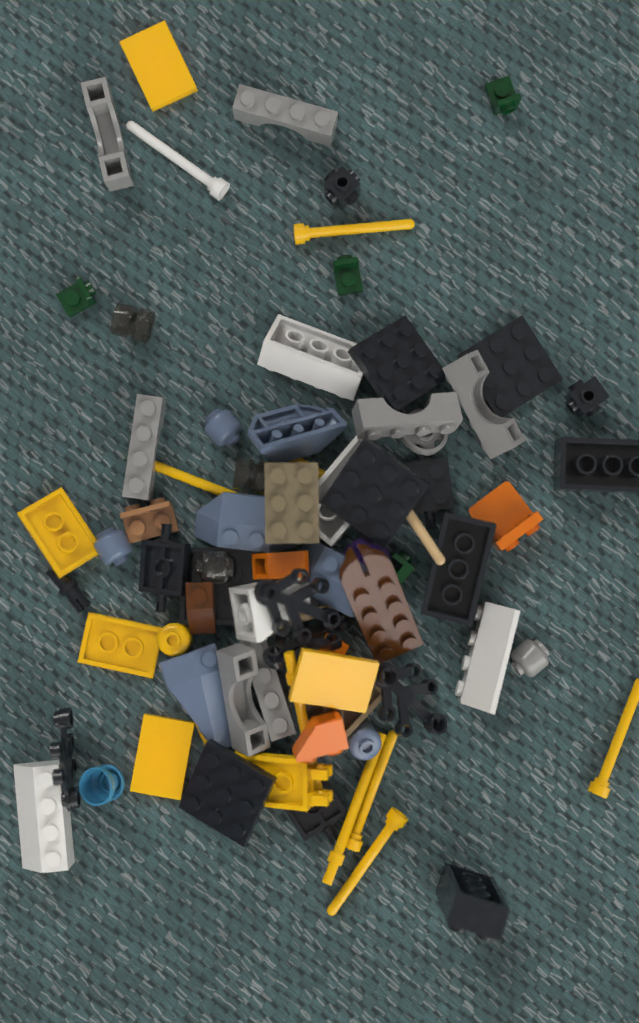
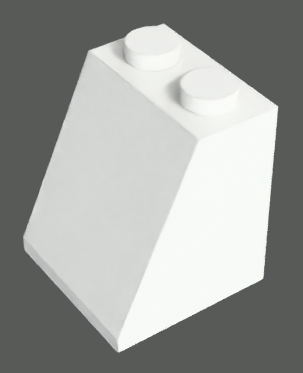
M259 582L230 587L229 595L236 638L258 643L274 633L272 631L273 623L267 607L259 604L254 596V588ZM307 582L304 585L293 584L283 590L282 593L290 595L309 585V583ZM270 589L267 591V597L270 595ZM310 597L303 600V602L311 604ZM278 603L282 619L289 621L285 606Z

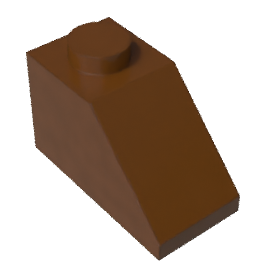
M215 581L186 583V611L190 634L217 633Z

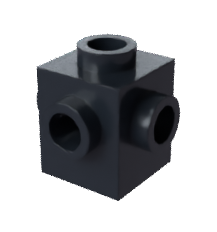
M341 166L337 171L333 169L325 177L324 196L333 206L337 205L343 210L347 205L351 206L359 198L360 179L351 169L347 171Z
M596 376L585 383L580 379L568 387L570 393L564 396L567 400L565 404L568 410L578 417L584 414L590 417L601 409L599 404L610 397Z

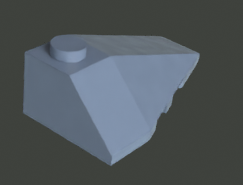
M215 643L199 647L158 663L166 688L180 702L184 712L189 714L196 723L197 729L207 741L212 739L226 748L232 746Z

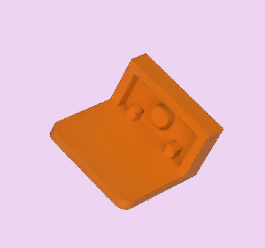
M508 481L500 484L468 510L469 515L473 518L497 524L492 545L497 551L505 549L508 552L520 543L517 540L525 533L527 536L533 534L540 528L538 523L543 520L538 511H531Z

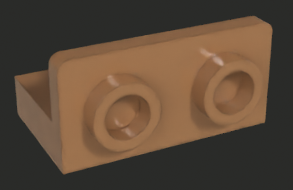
M165 497L151 500L149 506L142 508L140 504L125 507L126 512L119 513L120 519H123L130 544L161 536V523L172 524L171 533L180 531L172 501H165Z

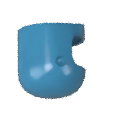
M103 764L92 767L82 774L79 781V792L86 803L92 806H100L117 799L122 794L125 778L119 768L114 765Z

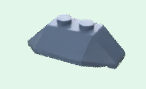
M295 404L254 415L247 436L260 453L272 462L285 463L319 453L347 428V424L334 408L326 407V409L317 406Z
M222 492L196 512L195 537L216 547L266 553L296 548V544H265V496Z
M320 541L319 543H303L300 551H308L310 574L308 583H312L316 577L327 579L330 584L329 590L325 594L316 593L311 597L349 617H354L355 614L339 579V570L344 562L345 554ZM359 562V563H360V566H361V568H362V571H363V572L368 571L367 568H366V566H365L364 564H362L361 562ZM322 582L319 583V590L322 588Z

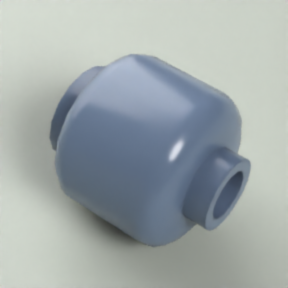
M218 408L205 419V433L217 446L223 447L228 444L231 447L241 439L239 434L242 430V424L230 410Z
M111 527L95 536L97 540L94 543V548L104 564L114 563L115 567L129 560L127 555L132 551V546L123 530H115L114 527Z
M361 722L347 737L350 753L359 760L372 759L381 749V737L374 726L368 722Z

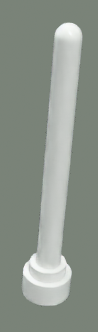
M134 121L127 122L126 128L205 184L211 196L218 201L224 197L230 187V183L221 177L212 178Z

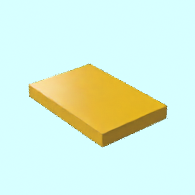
M165 20L119 41L152 112L198 91Z
M62 487L17 513L18 518L59 579L98 556L94 548V543L97 539Z
M88 612L77 663L153 679L160 651L157 644V636L162 627Z
M301 648L288 698L291 702L366 713L379 662L372 659Z
M147 713L143 715L130 787L131 792L176 800L182 799L195 727L194 722Z

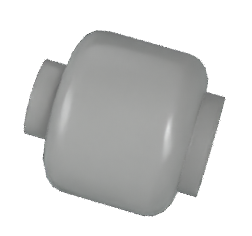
M526 639L511 652L513 662L510 665L519 676L525 674L532 678L549 664L548 656L550 654L539 640Z

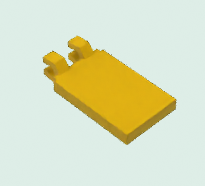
M235 751L236 754L277 777L264 807L308 812L314 806L328 807L329 802L333 801V790L323 788L314 790V780L327 781L329 776L333 775V764H314V761L310 763H297L294 755L263 752L248 757Z

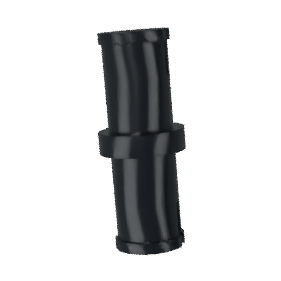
M50 569L46 572V575L60 589L59 594L62 597L65 596L78 613L85 610V606L88 607L91 604V601L77 587L78 583L76 580H71L68 575L59 579L55 572Z

